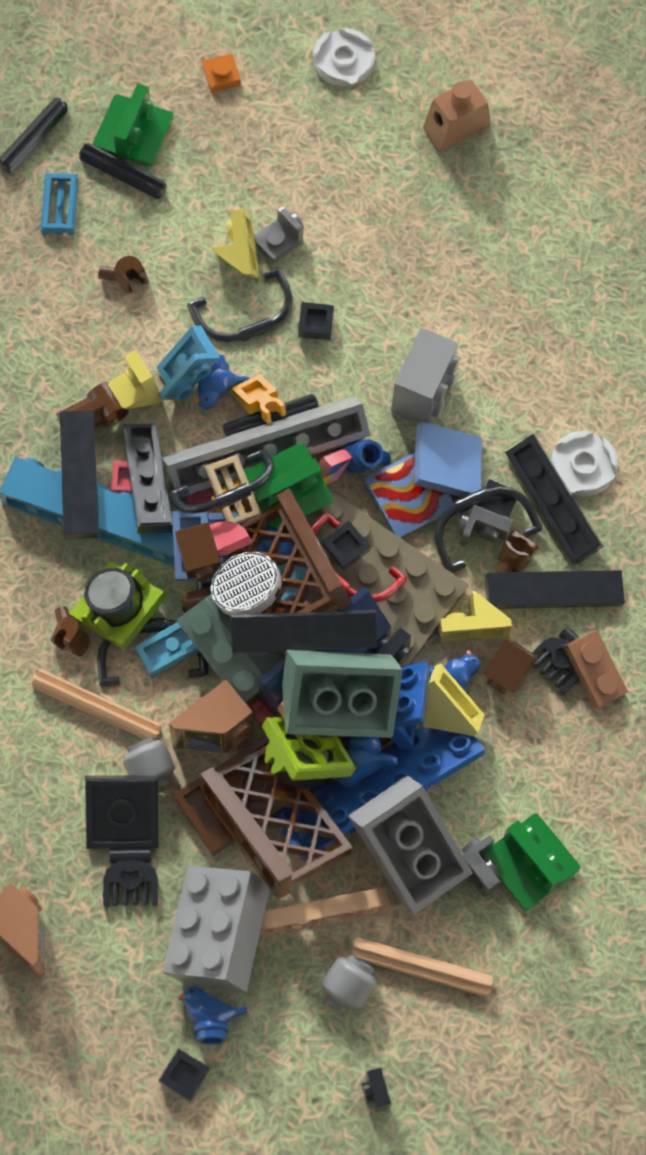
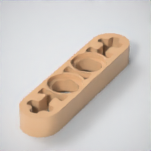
M376 888L267 910L264 914L259 936L303 928L302 924L310 927L338 921V917L341 916L342 920L389 910L392 908L388 888Z

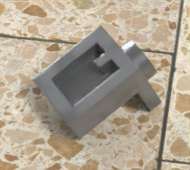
M281 207L277 210V219L254 236L255 246L273 265L303 243L304 225L301 219L295 213L290 214L284 207Z
M474 505L471 514L464 513L457 529V532L462 534L459 544L466 546L472 529L479 531L478 534L487 540L497 541L499 538L505 541L512 519Z
M490 835L482 841L479 837H476L461 849L464 853L463 857L473 872L469 878L484 898L495 891L500 883L497 878L499 872L489 859L483 860L481 857L483 852L494 843Z

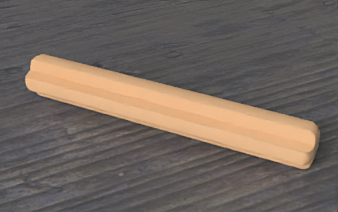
M39 669L32 679V687L139 738L147 739L152 736L153 740L156 741L161 733V724L45 670Z
M359 937L354 940L351 955L370 964L484 997L489 996L491 992L493 977L484 973Z

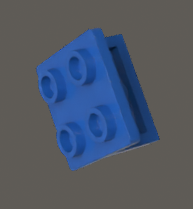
M427 662L401 667L403 671L392 738L400 750L414 747L416 723H421L424 720L430 666Z

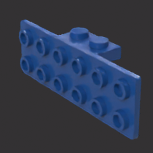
M422 726L415 731L413 748L400 750L393 743L380 751L385 755L396 757L398 759L397 765H384L370 776L360 779L352 788H345L337 780L332 779L315 789L312 794L343 835L348 837L356 832L348 815L405 776H409L421 784L428 794V788L482 757L486 752L474 736ZM285 807L272 818L291 821L293 808ZM298 810L295 822L316 826L318 818L313 812ZM278 828L286 839L288 830ZM293 831L290 844L311 848L313 835ZM318 836L315 849L324 851L336 844L334 839ZM298 855L302 861L308 860V857Z

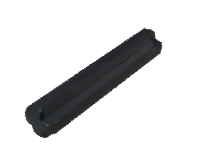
M59 97L53 98L0 156V168L7 173H12L68 112L67 103Z
M85 143L80 149L79 158L81 161L156 199H161L166 192L165 181L90 143Z
M309 394L285 402L286 415L281 416L279 412H270L271 420L274 422L318 408L317 398L314 394ZM259 411L224 423L223 433L227 437L267 423L263 420L262 414Z

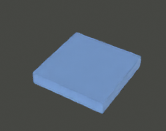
M421 421L416 426L414 485L459 497H465L480 490L482 438Z

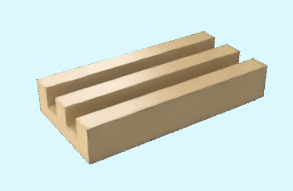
M238 455L205 466V471L215 496L223 493L215 474L217 470H220L228 491L235 488L227 469L228 466L233 465L240 484H249ZM251 492V496L246 498L251 512H245L241 500L234 503L238 516L233 518L229 506L221 509L227 522L241 525L261 514L253 492Z

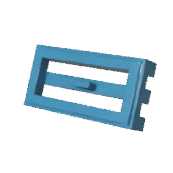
M45 173L41 222L42 234L48 235V232H52L55 235H61V233L74 235L78 174ZM52 181H58L55 224L49 223ZM65 182H70L67 224H62Z

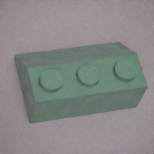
M212 593L176 620L223 682L227 680L244 702L259 692V679L286 656L282 651L232 653L231 614L227 615L221 611L213 600Z
M287 650L282 682L286 733L393 738L403 669L394 657L389 654Z

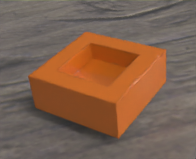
M233 54L202 61V67L211 93L241 86V77Z

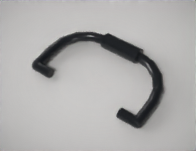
M279 267L262 273L265 281L277 277L285 296L284 305L280 312L271 319L269 317L240 328L235 333H219L206 325L197 310L198 307L207 304L204 297L189 302L187 308L197 326L201 325L210 338L225 342L241 339L246 341L273 330V326L285 319L291 310L293 300L290 285Z
M265 449L248 455L250 463L263 459L266 464L264 473L253 482L241 484L214 497L215 500L205 504L189 505L182 502L180 497L189 493L186 485L171 491L169 498L174 506L184 513H204L216 508L221 510L251 496V492L265 484L274 472V461Z
M498 486L486 489L484 487L454 501V505L442 514L435 530L434 540L444 568L454 573L466 567L463 559L452 564L445 550L443 533L448 520L457 512L461 514L473 508L474 505L478 506L490 500L492 496H511L522 504L533 525L523 530L526 538L541 532L543 529L534 507L525 495L514 488Z
M165 617L150 618L139 633L163 631L177 623V621L166 620ZM106 639L103 640L98 649L97 668L99 685L101 687L120 685L119 677L107 678L106 654L111 642ZM201 652L198 653L199 668L188 669L189 678L203 677L209 673L208 662Z

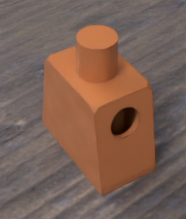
M472 80L457 82L452 89L436 96L432 100L423 129L439 152L491 126L489 104Z

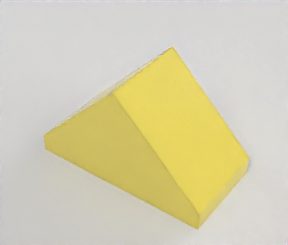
M440 663L435 666L428 683L424 727L474 736L479 732L484 713Z

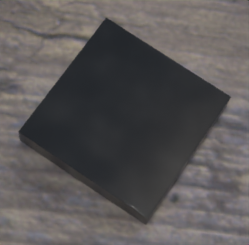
M96 775L85 777L86 849L159 848L158 775Z

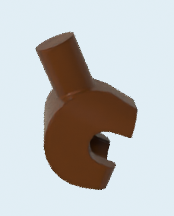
M134 256L121 258L116 263L115 268L99 267V279L117 281L118 285L126 293L133 292L130 286V281L133 279L139 280L142 285L149 282L141 261Z
M511 531L497 557L501 564L496 572H512L513 569L517 572L523 571L536 555L538 545L518 532Z
M66 606L58 607L55 609L58 624L50 640L56 647L62 650L65 646H68L72 650V654L81 657L89 648V636L77 620L69 615V610Z

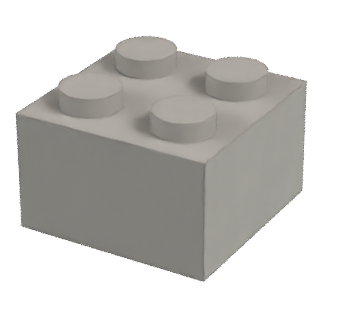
M420 329L394 383L392 412L418 423L421 421L429 423L432 416L439 417L445 403V399H443L447 389L451 391L458 375L456 370L461 360V357L456 356L458 342L426 329Z

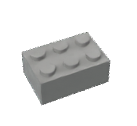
M405 776L348 815L395 897L412 914H416L473 874L424 787L409 776Z
M188 865L162 972L184 984L247 992L270 892L264 880L251 871Z

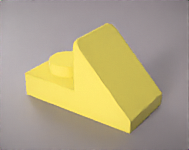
M244 209L230 211L231 221H228L227 228L230 240L234 241V243L211 247L210 250L249 278L259 279L251 214Z
M134 350L124 356L129 368L108 383L121 407L131 409L155 405L163 401L158 395L160 392L153 376L138 352Z
M472 591L469 600L471 616H466L464 613L449 614L446 618L440 620L438 629L440 642L509 637L512 624L510 618L477 592Z

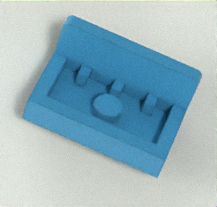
M201 325L191 326L156 367L166 383V386L158 394L161 400L175 399L180 401L189 397L193 393L195 385L210 374L211 367L220 358Z

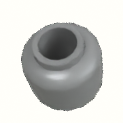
M151 736L126 748L128 753L123 757L122 761L128 775L158 776V788L169 784L167 776L174 772L175 764L163 741H154Z
M351 954L348 958H337L322 981L324 991L329 994L326 1001L342 1012H345L347 1007L355 1010L361 1009L376 987V979L372 975L375 970Z

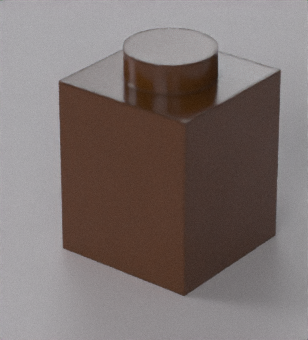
M209 522L175 531L176 542L187 579L195 578L196 581H202L214 577L216 571L221 566V560Z
M506 638L483 672L485 676L490 678L487 684L504 695L507 690L511 693L517 692L539 657L512 639Z

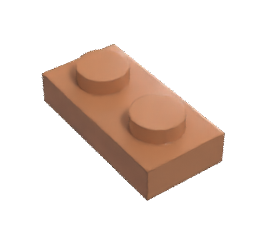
M598 630L591 631L563 646L594 708H600L628 693Z

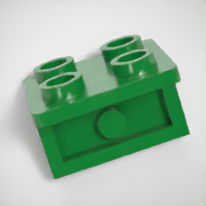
M137 83L131 98L120 94L114 95L94 138L93 145L114 156L152 167L174 119V113L154 106V102L150 101L149 87Z
M303 442L272 456L275 469L271 478L253 491L262 513L279 504L280 500L277 495L287 489H290L305 517L333 503V497L322 478V470L315 458L312 459ZM264 461L244 470L249 483L264 473L266 468ZM280 516L268 524L279 529L283 520Z
M534 813L522 823L519 820L514 822L506 829L503 838L482 854L483 860L487 858L494 864L499 872V880L525 911L532 908L580 870L579 863L537 813Z

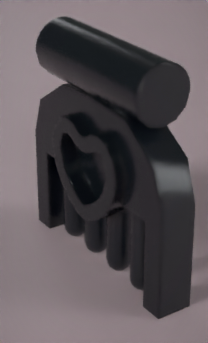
M568 626L559 634L560 638L551 637L546 639L532 652L538 656L543 650L545 651L533 667L535 669L551 656V660L540 670V674L544 675L552 667L555 669L547 677L548 681H552L561 671H566L554 683L556 688H559L571 675L573 676L560 689L559 693L563 696L580 680L563 647L580 638Z
M151 848L110 849V863L115 864L106 869L103 878V907H109L110 885H112L113 906H118L119 885L122 887L123 905L127 906L129 904V892H132V903L134 906H137L141 884L143 905L146 906L149 903V884H152V906H158V878L155 869L147 864L151 863Z

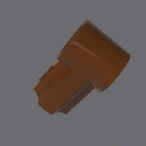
M109 381L98 384L89 391L85 399L62 410H94L95 428L102 424L107 427L114 424V420L118 419V421H121L129 413V409L121 407L108 386ZM58 412L56 416L60 423V412Z

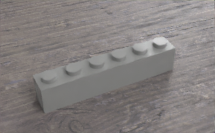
M352 396L164 456L162 461L171 490L173 491L186 485L189 493L185 495L212 487L206 474L205 466L234 455H238L243 470H246L263 461V459L250 463L247 457L261 449L267 450L272 457L303 442L310 455L371 436L363 404ZM233 465L228 466L227 469L232 480L237 479L238 477ZM220 470L215 471L219 483H225Z

